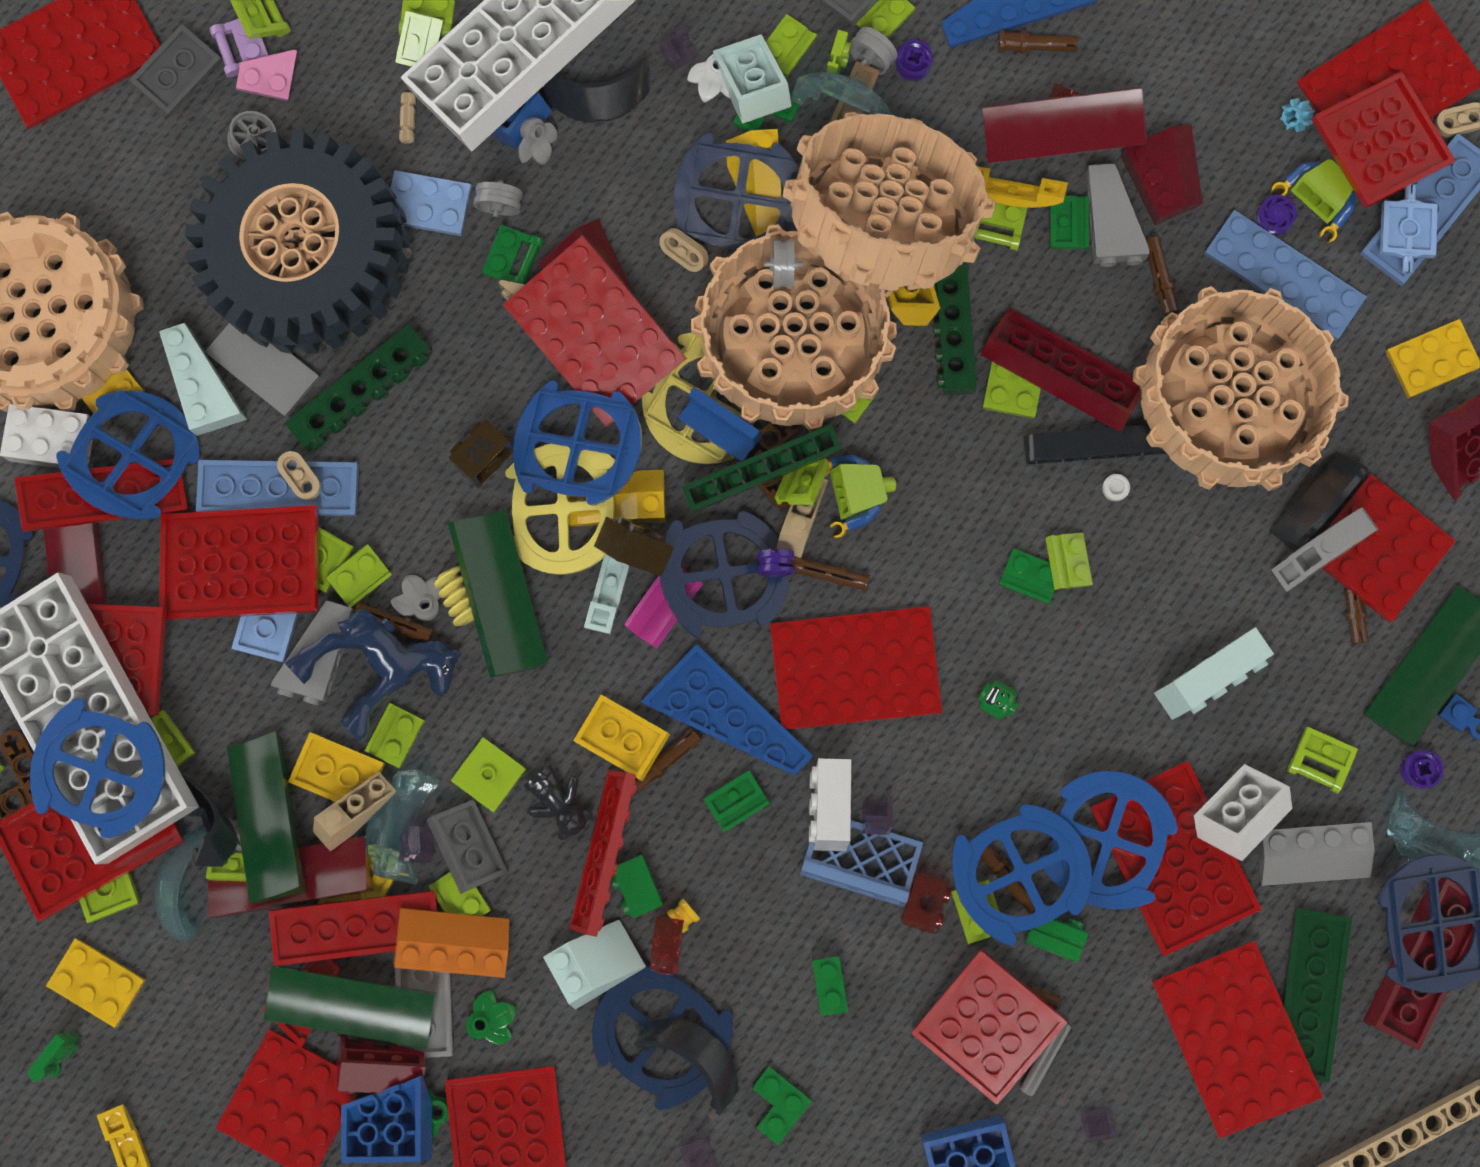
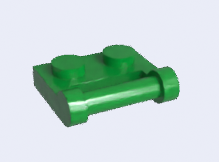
M500 225L482 274L499 281L505 280L526 285L528 283L527 277L539 249H542L545 241L537 236L528 235ZM523 243L529 245L517 276L510 275Z
M74 1031L56 1034L28 1071L29 1078L32 1081H41L46 1076L49 1078L58 1076L61 1072L60 1064L65 1058L69 1059L77 1051L79 1046L76 1043L81 1037Z

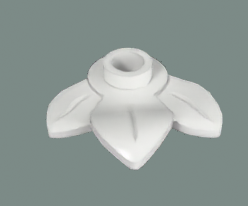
M713 54L708 57L706 62L695 64L690 69L687 78L689 82L699 83L698 91L704 103L713 99L720 91L730 98L720 70L713 67L714 63H716Z

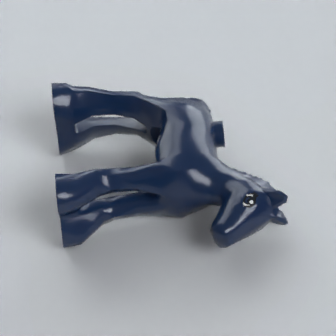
M359 609L350 618L338 622L341 632H327L316 642L302 648L296 656L291 657L285 662L286 666L305 684L312 676L315 663L326 653L339 648L360 649L363 651L370 666L378 673V678L373 686L353 705L349 713L340 721L356 740L361 743L368 734L370 715L383 699L403 687L415 673L422 670L426 671L432 691L437 695L446 694L450 686L455 664L458 662L457 658L462 653L439 641L415 643L405 647L392 634L395 627L385 617L380 621L370 610Z

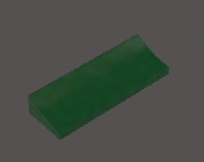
M506 510L454 520L448 523L490 678L531 671L548 664Z
M1459 585L1456 586L1363 713V715L1405 746L1415 745L1480 655V599Z
M273 731L262 737L227 747L249 903L253 905L306 893L282 737L276 731Z
M272 965L263 1020L427 1048L438 993L295 967Z

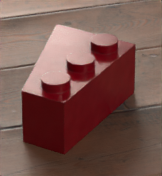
M340 1033L336 1060L337 1091L351 1094L356 1092L375 1094L419 1076H423L424 1079L426 1068L424 1052L390 1044L388 1049L373 1045L374 1040L365 1038L363 1043L348 1039L349 1035Z

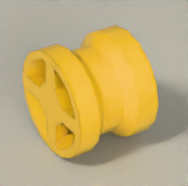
M684 899L679 901L677 908L670 909L667 912L683 933L688 930V926L692 922L700 920V917Z

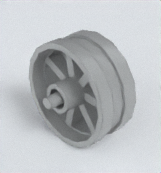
M861 28L857 32L856 37L849 42L851 43L850 54L854 60L860 62L862 66L867 65L879 70V75L885 74L889 66L897 59V51L891 41L873 28Z
M257 111L239 113L231 121L227 134L228 146L238 158L246 160L240 144L235 139H244L242 144L251 140L257 147V143L267 147L266 139L261 136L276 132V127L272 120ZM244 123H252V124L247 127ZM238 125L244 133L233 132V129Z
M500 180L498 182H481L476 185V197H474L473 205L478 210L493 214V217H498V215L513 216L520 213V201L523 196L520 189L504 184Z
M773 240V257H770V261H764V267H770V271H773V289H780V287L794 289V273L797 271V267H803V261H797V257H795L794 240Z

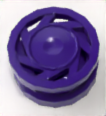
M916 39L908 40L907 43L901 45L896 59L898 73L910 81H917L926 77L931 70L933 60L931 48L922 40Z
M1270 196L1262 203L1257 212V224L1274 236L1282 235L1290 229L1296 220V206L1286 196Z
M788 549L759 551L757 553V560L760 561V566L757 567V574L763 577L794 575L795 567L792 566V560L795 559L794 551Z
M1427 750L1408 754L1400 766L1404 782L1415 789H1426L1437 785L1444 774L1441 759L1435 753Z

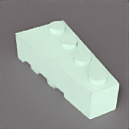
M185 323L159 331L189 430L198 436L247 420L193 331Z
M1255 627L1154 694L1172 720L1190 710L1195 714L1207 706L1205 700L1212 697L1213 700H1216L1228 691L1225 687L1230 683L1235 687L1248 678L1245 673L1251 669L1256 673L1267 666L1266 659L1274 655V653Z

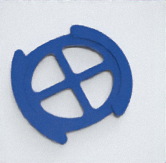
M550 381L529 402L515 432L513 460L518 482L522 490L527 494L532 493L534 486L537 485L562 495L586 497V502L589 505L596 506L618 493L629 481L637 467L642 449V430L639 418L631 403L620 392H614L611 398L585 391H558L559 384L556 381ZM567 405H580L581 409L573 436L566 437L540 431L542 421L553 411ZM593 408L602 409L617 424L620 432V442L617 445L585 440V431L590 411ZM538 442L570 448L565 474L562 479L557 480L549 476L539 465L535 456V445ZM583 450L615 456L613 466L601 477L585 483L574 482L579 456Z
M121 390L100 396L96 399L95 403L99 409L80 430L70 454L63 450L57 452L58 466L72 489L92 506L106 513L128 519L148 520L159 518L161 510L155 505L174 487L183 474L187 463L192 465L198 463L199 445L197 437L189 430L186 418L182 412L160 397L145 392ZM139 412L149 417L148 422L131 444L121 442L101 428L102 424L107 420L123 413ZM158 425H164L168 428L174 440L175 456L173 464L169 468L161 466L140 452L141 447ZM92 439H98L122 454V458L104 482L96 481L88 469L87 448ZM132 462L142 465L161 478V481L156 486L142 493L122 495L113 490V486Z
M78 698L62 708L47 724L40 735L34 750L30 770L32 800L39 814L47 813L49 807L74 821L101 828L100 835L103 838L116 837L140 824L149 815L158 801L165 777V759L162 744L149 723L140 722L136 727L125 720L108 714L84 711L86 702L84 699ZM95 726L105 729V736L94 762L71 755L62 750L64 740L80 729ZM118 734L124 735L135 746L140 755L143 772L138 779L107 767V760L115 737ZM58 761L85 770L90 774L83 798L78 806L69 802L58 788L54 776V766ZM102 778L126 785L135 791L132 801L119 810L102 814L94 813L91 810L95 793Z
M1094 772L1070 782L1061 791V796L1067 800L1059 816L1066 820L1078 834L1098 840L1102 844L1086 904L1107 909H1129L1153 902L1155 894L1146 889L1160 866L1168 834L1174 835L1178 830L1176 818L1168 802L1148 782L1124 772ZM1107 792L1116 794L1118 798L1106 831H1099L1074 821V814L1088 799ZM1129 800L1138 802L1149 816L1153 830V843L1149 847L1122 839L1117 834ZM1054 839L1051 853L1056 852L1059 848ZM1118 847L1141 855L1146 859L1143 869L1128 882L1117 886H1106L1102 883V877L1113 848ZM1043 854L1039 859L1047 856V854ZM1061 860L1043 869L1052 881L1064 891L1069 878V866L1066 861Z
M1022 805L1019 809L1020 816L997 823L980 833L970 842H968L964 835L957 836L953 848V879L963 907L972 920L985 933L1008 946H1013L1016 943L1014 933L1042 926L1058 918L1068 910L1071 915H1078L1086 904L1091 888V862L1086 846L1079 834L1059 815L1045 808L1033 805ZM1018 830L1038 831L1053 838L1059 848L1056 852L1031 864H1025L1010 835ZM999 840L1002 842L1014 866V870L1012 873L983 886L979 885L976 880V868L979 858L990 843ZM1064 860L1069 866L1067 886L1053 905L1046 906L1031 876L1043 868ZM1018 881L1023 884L1035 908V912L1029 916L1006 915L992 908L988 904L986 897Z

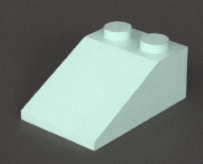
M762 34L713 51L732 104L742 124L791 107L788 83Z
M620 920L603 926L598 931L597 937L585 934L567 942L543 957L568 1004L574 1009L581 1007L646 967Z

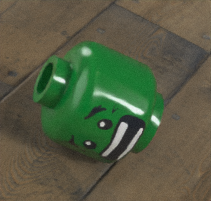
M995 680L992 683L987 682L977 699L981 702L980 709L997 720L1004 719L1006 715L1012 717L1019 705V702L1015 700L1017 697L1016 690L999 680Z

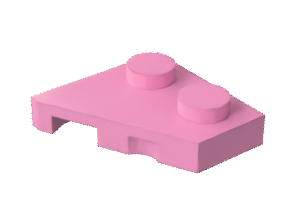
M290 50L241 62L236 90L288 101L297 51Z

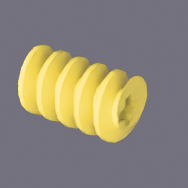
M459 566L441 573L434 583L435 588H442L439 596L447 598L443 602L444 606L452 607L448 614L450 617H456L453 621L454 626H463L474 621L466 588L463 585V577L458 575L461 571Z

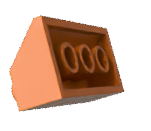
M400 908L393 961L394 968L505 978L510 919Z

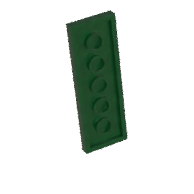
M1295 908L1282 1004L1315 1079L1330 1083L1352 917Z

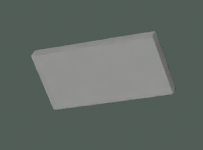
M230 323L205 351L212 359L286 418L320 379L315 372L291 353L280 352L271 343H269L267 348L261 346L246 334L243 335Z
M395 968V985L438 993L428 1047L421 1048L398 1043L397 1046L422 1051L425 1058L454 1056L451 973Z

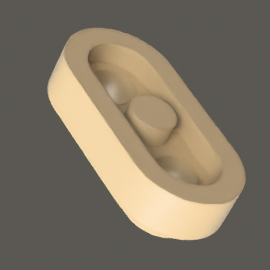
M1474 102L1443 110L1434 122L1439 134L1444 137H1453L1457 133L1461 135L1479 130L1480 103ZM1469 115H1474L1477 121L1472 122L1469 119ZM1444 121L1450 122L1451 128L1445 127Z
M671 228L661 235L660 247L663 252L687 270L697 272L707 265L708 253L705 248L681 230Z
M293 451L283 453L277 462L280 474L299 498L303 500L315 499L321 491V483L301 455ZM296 462V469L290 471L288 468L289 464ZM311 483L312 489L308 492L304 491L305 484Z

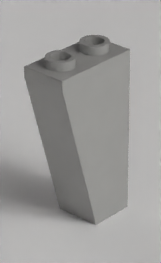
M1089 165L1085 175L1087 196H1089V222L1093 264H1100L1101 267H1112L1116 265V262H1127V265L1142 264L1150 254L1149 247L1116 165Z
M326 601L287 660L296 656L302 648L316 642L327 632H341L338 622L350 618L354 614V609ZM345 648L336 649L321 657L315 663L312 676L305 684L284 663L273 679L271 686L278 688L277 694L293 698L295 693L304 696L303 701L314 705H319L320 701L327 703Z

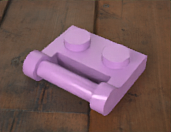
M239 19L225 24H215L210 27L211 35L217 41L225 64L224 72L226 77L237 76L240 68V63H235L225 36L227 34L233 33L243 62L269 56L263 38L249 40Z

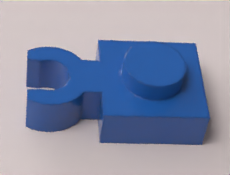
M1453 694L1437 716L1458 732H1462L1466 727L1473 739L1480 740V734L1476 732V726L1480 725V719L1474 717L1478 710L1459 695Z

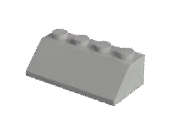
M1372 822L1271 830L1257 845L1261 886L1370 878L1375 850Z

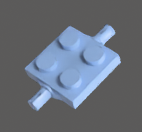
M1415 184L1405 188L1404 200L1384 201L1381 208L1380 255L1403 258L1402 274L1414 273L1415 258H1434L1436 256L1438 204L1423 203L1416 200Z

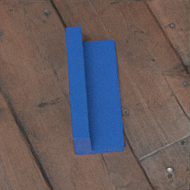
M694 387L688 395L690 402L680 414L679 420L738 461H744L761 439L760 431Z

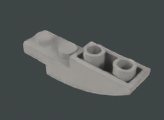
M1361 507L1288 556L1286 560L1274 567L1272 572L1286 592H1288L1376 532L1378 528L1364 508Z

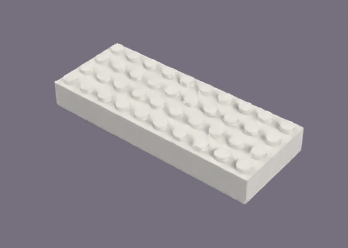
M484 0L400 78L411 92L472 152L636 0Z
M56 573L0 609V690L33 751L40 735L52 718L67 704L78 698L84 699L86 702L84 711L108 714L125 720L136 727L140 722L149 723L162 744L165 759L164 784L157 803L140 824L119 836L103 838L100 835L101 828L88 826L71 819L95 864H108L199 808L72 576ZM98 726L80 729L64 740L62 750L71 755L94 762L102 745L105 729ZM118 734L110 751L107 767L138 779L143 772L140 755L135 746L124 735ZM58 761L54 766V776L58 788L69 802L78 806L83 798L90 774L85 770ZM102 778L95 793L91 810L94 813L101 814L119 810L132 801L135 791L126 785Z

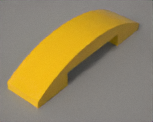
M977 166L986 183L987 197L996 203L1015 207L1035 208L1052 206L1064 201L1068 187L1067 182L1042 178L1040 186L991 178L990 168Z
M124 1104L96 1115L105 1141L110 1142L118 1167H151L138 1131Z

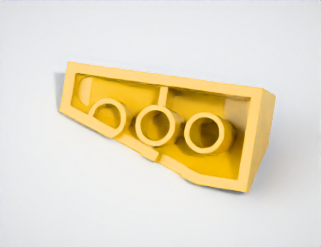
M778 129L751 130L726 140V143L749 144L771 151V147L774 144H779ZM728 156L727 168L735 186H737L740 159L737 156ZM757 159L750 161L746 192L752 195L776 199L782 198L781 181L777 174L768 165ZM749 203L744 204L755 236L763 234L767 231L768 226L775 225L779 220L780 210L777 208Z
M902 286L898 290H893L892 294L888 297L892 312L903 325L927 326L940 309L934 286L932 288L908 290L907 286Z
M664 470L635 471L625 486L614 495V519L616 520L617 516H621L632 521V524L665 523ZM569 496L568 501L582 502L586 501V497ZM599 510L572 512L568 518L569 527L599 525L601 513Z

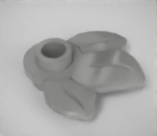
M536 117L528 118L522 123L520 129L521 136L523 137L518 148L520 161L525 163L532 157L537 163L544 165L551 156L552 148L550 144L557 140V130L549 122L543 123L541 119Z
M406 575L402 582L403 594L391 599L393 608L403 616L415 615L418 619L426 621L433 619L439 612V592L442 589H437L434 586L437 577H433L425 583L422 578L416 575ZM430 604L427 609H421L422 605Z

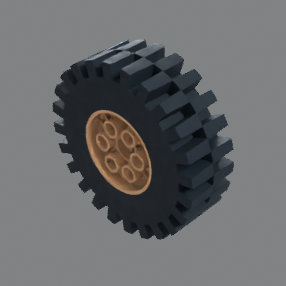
M292 130L291 143H287L278 132L265 134L267 149L263 151L251 140L240 145L246 158L240 165L234 162L228 155L218 162L227 174L222 182L209 175L204 178L201 186L211 196L209 201L205 202L194 198L189 210L200 221L199 225L186 224L185 237L196 247V249L186 251L187 263L198 273L192 277L197 288L207 296L205 300L215 311L243 335L246 334L261 346L267 348L269 343H271L280 352L293 354L294 345H297L307 354L319 353V342L321 341L326 342L333 349L340 348L345 345L342 333L350 330L358 338L366 334L369 330L362 320L370 313L381 320L388 312L381 302L382 298L387 294L397 299L402 290L395 275L396 272L408 273L410 262L402 252V247L411 248L410 235L402 225L407 222L404 210L395 200L397 199L395 193L366 157L362 158L354 147L344 141L339 146L330 135L318 132L314 142L304 130ZM316 217H320L319 222L315 225H312V220ZM300 227L299 230H293L292 228ZM335 231V237L322 236L324 233ZM276 247L275 252L272 255L267 256V252L271 248ZM314 259L319 266L311 271L308 261L311 263ZM282 263V269L279 277L273 275L278 266Z

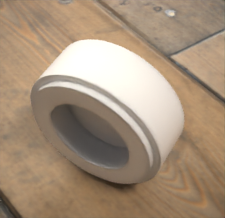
M1112 474L1103 483V494L1111 501H1121L1128 495L1130 483L1125 476Z

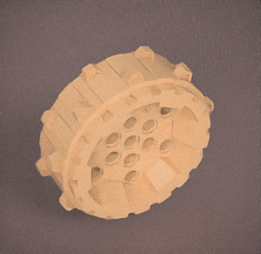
M856 112L845 113L844 119L832 121L823 126L813 136L803 135L800 139L797 151L803 157L798 175L795 180H786L782 197L791 201L792 218L799 233L798 241L803 247H807L816 258L820 256L827 268L838 275L843 272L850 276L849 280L861 285L877 284L879 289L898 290L899 287L907 286L908 290L932 288L934 283L955 272V269L962 265L963 262L974 263L981 249L974 242V238L981 220L992 218L995 210V201L987 197L984 177L980 169L975 165L977 158L971 152H966L954 143L951 138L938 130L936 131L926 126L920 120L914 118L905 119L887 114L865 115L857 114Z
M8 212L0 214V410L8 412L9 404H14L19 410H30L31 407L44 409L58 407L61 411H75L79 399L91 395L100 389L110 378L111 373L123 374L129 366L124 356L133 340L135 316L144 309L143 299L131 292V285L123 271L126 265L122 258L116 254L117 248L107 239L96 242L85 231L82 232L80 230V220L74 215L65 213L60 219H54L38 215L14 218ZM63 261L62 266L59 269L54 270L55 265L58 262ZM11 269L10 274L3 278L4 272ZM48 285H52L51 290L44 294V289ZM26 289L25 294L18 298L19 292ZM93 301L92 306L84 310L86 303ZM67 305L66 310L59 314L60 307ZM41 309L40 314L33 318L35 310ZM15 312L13 319L7 322V317ZM56 328L55 334L48 338L49 331ZM30 332L29 338L22 342L23 335ZM71 348V351L63 357L64 351ZM18 356V362L11 366L12 359Z
M779 224L768 226L765 236L755 240L752 239L743 244L729 258L716 256L710 264V270L714 277L711 283L709 282L704 296H698L695 311L700 315L691 319V333L701 337V346L704 352V356L697 363V368L701 377H711L714 379V388L731 403L736 404L742 409L741 419L747 423L752 424L758 419L770 421L772 424L784 426L803 424L811 433L822 428L825 419L833 416L836 417L854 408L859 398L872 400L878 393L879 387L874 380L875 376L879 373L882 362L892 361L896 346L890 342L897 334L896 323L890 321L889 307H887L886 299L892 294L893 290L879 289V285L869 283L868 286L858 284L849 280L850 276L843 272L838 275L824 265V260L820 256L816 258L807 247L801 245L798 241V231L785 232ZM773 240H794L795 257H797V261H803V267H797V271L794 273V289H787V287L773 289V286L764 289L759 286L763 281H768L773 285V271H770V267H764V261H770V257H773ZM815 280H822L825 282L826 285L823 287H816L815 285H813L812 282ZM810 302L814 307L806 310L800 304ZM783 303L787 308L785 310H777L773 305ZM848 322L853 324L855 328L848 331L843 329L841 325ZM823 323L828 329L818 331L814 326ZM796 324L801 327V330L792 332L788 329V326ZM771 325L775 330L771 333H765L761 330V327ZM737 326H744L748 331L744 334H738L734 329ZM783 346L789 352L785 355H780L775 349ZM812 346L816 351L812 354H807L803 352L802 348ZM825 367L830 371V374L821 376L816 370ZM772 369L776 372V375L768 378L763 375V371Z
M1212 286L1202 289L1198 293L1197 303L1191 304L1179 315L1171 312L1161 321V325L1155 328L1150 337L1154 342V346L1147 356L1146 365L1139 366L1134 370L1133 382L1142 389L1141 406L1144 418L1147 420L1151 430L1146 437L1151 447L1162 448L1180 468L1196 475L1200 487L1208 490L1216 483L1227 485L1228 487H1247L1258 484L1268 491L1279 488L1282 485L1283 473L1289 472L1299 463L1310 467L1322 457L1320 452L1329 441L1327 435L1334 425L1336 413L1348 407L1349 396L1341 391L1339 366L1330 348L1334 340L1329 330L1318 329L1306 314L1298 308L1285 303L1282 300L1281 292L1272 288L1265 294L1250 290H1233L1222 293L1217 292ZM1233 335L1239 336L1241 341L1236 340ZM1189 358L1195 359L1198 366L1193 365ZM1234 359L1241 361L1243 367L1238 366ZM1212 371L1219 373L1221 379L1216 378ZM1258 372L1262 373L1266 380L1261 379ZM1236 384L1243 387L1244 393L1237 389ZM1214 397L1220 398L1223 405L1218 404ZM1260 398L1266 400L1268 406L1263 405ZM1192 409L1198 410L1201 417L1195 416ZM1237 410H1241L1242 412H1244L1246 415V419L1242 418L1238 414ZM1283 411L1289 414L1291 420L1284 416ZM1239 436L1246 438L1248 445L1242 443Z

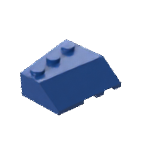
M423 1076L390 1087L381 1093L371 1094L341 1106V1163L423 1162L432 1160V1102Z
M1001 1115L921 1134L928 1167H1015L1005 1122Z

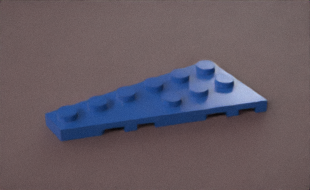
M697 644L641 701L646 706L793 776L813 757L803 745Z

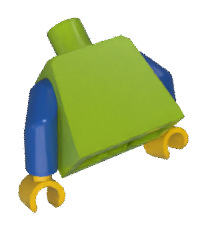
M1328 159L1323 163L1318 161L1302 163L1286 177L1287 180L1284 183H1275L1271 193L1277 188H1281L1284 191L1282 195L1286 196L1288 189L1293 186L1290 191L1327 224L1332 221L1330 226L1323 228L1319 232L1320 238L1325 231H1329L1331 239L1327 243H1331L1337 237L1336 230L1338 227L1342 228L1355 209L1353 188L1341 168L1333 160Z
M853 454L832 458V461L827 460L829 468L826 475L830 473L841 520L846 519L844 523L834 522L830 525V528L836 525L842 527L841 534L833 536L835 538L843 537L848 529L853 531L869 524L881 511V505L887 502L886 493L896 490L894 477H882L881 469L878 465H871L867 460Z

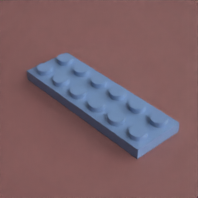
M1459 133L1447 145L1456 161L1452 165L1418 181L1416 184V200L1423 203L1438 204L1437 242L1480 190V149ZM1380 228L1360 255L1402 286L1412 274H1402L1403 258L1380 255ZM1418 257L1414 259L1413 271L1417 269L1425 258Z
M1236 210L1232 212L1204 253V255L1263 294L1270 288L1280 291L1282 300L1285 303L1301 310L1318 329L1329 330L1335 341L1342 335L1367 298V296Z
M198 460L196 512L316 505L319 507L318 516L357 517L359 464L357 462H306L319 479L321 491L315 499L303 500L294 493L278 471V461ZM290 463L288 467L289 470H295L297 467V463ZM305 484L304 491H310L312 484Z

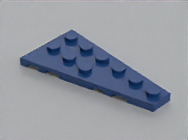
M972 0L942 21L941 26L950 49L998 34L1000 29H1004V31L1015 29L1095 4L1097 0Z

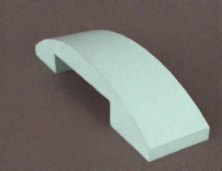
M608 555L604 557L584 628L611 634L626 583L629 565L618 562Z

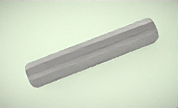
M1066 1024L1034 1061L1020 1086V1090L1029 1096L1035 1094L1071 1029L1069 1024Z

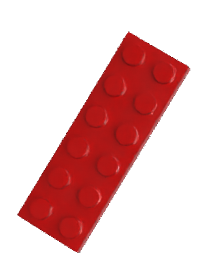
M174 459L155 462L165 468H169L172 466ZM138 463L129 464L113 486V490L122 495L138 494L156 486L161 481V478ZM115 466L91 468L89 471L96 481L104 482ZM62 472L14 477L22 532L128 519L106 513L86 502L72 489ZM182 475L169 493L155 505L160 508L161 514L187 512Z
M608 770L569 926L571 930L597 937L598 931L603 927L604 916L602 914L605 904L610 899L611 891L609 885L611 877H614L617 870V852L623 845L624 836L622 832L624 824L628 822L630 817L629 803L637 788L635 774Z
M435 890L269 910L274 966L395 951L400 908L437 911Z

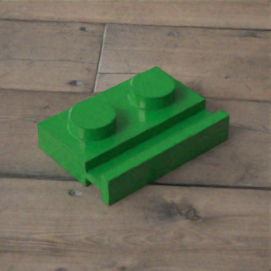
M1065 196L1063 203L1049 206L1050 249L1088 250L1089 196Z
M1013 548L999 586L1049 605L1055 591L1050 563Z
M750 771L745 772L703 799L723 832L728 831L770 804Z

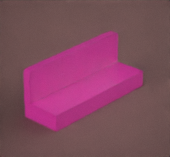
M659 576L624 624L636 636L656 649L677 622L663 595ZM701 581L685 585V591L691 600L703 585Z

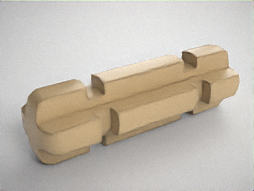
M404 92L401 94L400 127L402 130H400L399 139L401 143L412 144L415 136L413 130L415 129L416 109L413 106H416V96L414 93Z

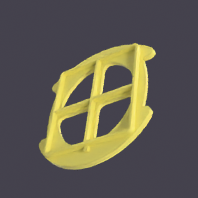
M692 333L681 334L678 337V342L684 346L681 351L687 359L656 384L653 394L647 392L642 396V408L646 424L658 443L680 459L697 464H718L735 459L712 442L699 443L691 438L694 430L687 425L682 431H677L668 420L666 395L669 387L676 386L688 394L694 387L697 388L680 378L678 373L691 361L704 356L701 337ZM769 369L763 371L764 376L768 378L773 377ZM715 381L712 382L706 391L697 388L741 418L740 412L717 399L716 394L718 391L714 388Z
M547 444L536 448L535 456L541 468L544 470L547 467L555 466L557 480L562 479L565 474L570 448L555 444ZM583 450L580 453L577 465L588 471L595 480L610 470L615 459L609 454ZM514 463L506 470V477L516 479L512 498V518L515 533L513 538L519 559L539 571L564 575L588 569L607 555L594 547V544L605 518L614 519V496L603 503L591 506L586 501L569 502L567 495L557 493L558 499L555 504L527 506V493L522 490L518 482ZM599 510L601 518L594 535L582 548L572 551L569 547V515L572 512ZM556 514L558 516L559 549L557 552H548L536 543L526 524L528 517Z

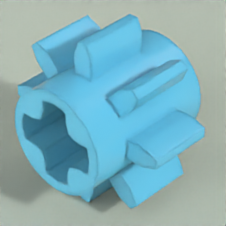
M1296 98L1290 100V104L1282 106L1284 111L1280 120H1283L1284 124L1287 125V130L1295 128L1296 132L1305 130V126L1313 124L1311 119L1315 110H1312L1309 100L1300 103V99Z

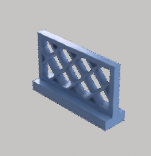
M851 820L850 829L860 830L864 840L852 846L849 843L846 851H841L835 855L833 851H828L831 857L824 861H819L811 858L814 842L809 843L800 875L901 907L906 905L923 842ZM866 832L871 833L873 835L868 837ZM878 836L886 838L890 848L879 854L876 853L870 840ZM891 840L896 841V842H900V843L894 845ZM867 843L873 857L860 863L853 849ZM904 844L916 847L913 858L903 862L896 848ZM850 851L857 865L850 869L841 868L837 858ZM893 851L899 865L886 871L879 857ZM833 860L835 865L828 864V862ZM876 860L883 873L874 878L867 876L863 866ZM911 863L910 869L908 871L905 865ZM859 868L861 873H857L854 871ZM902 868L907 877L905 887L894 884L889 874ZM883 877H885L888 882L883 881V880H880V879L883 878Z

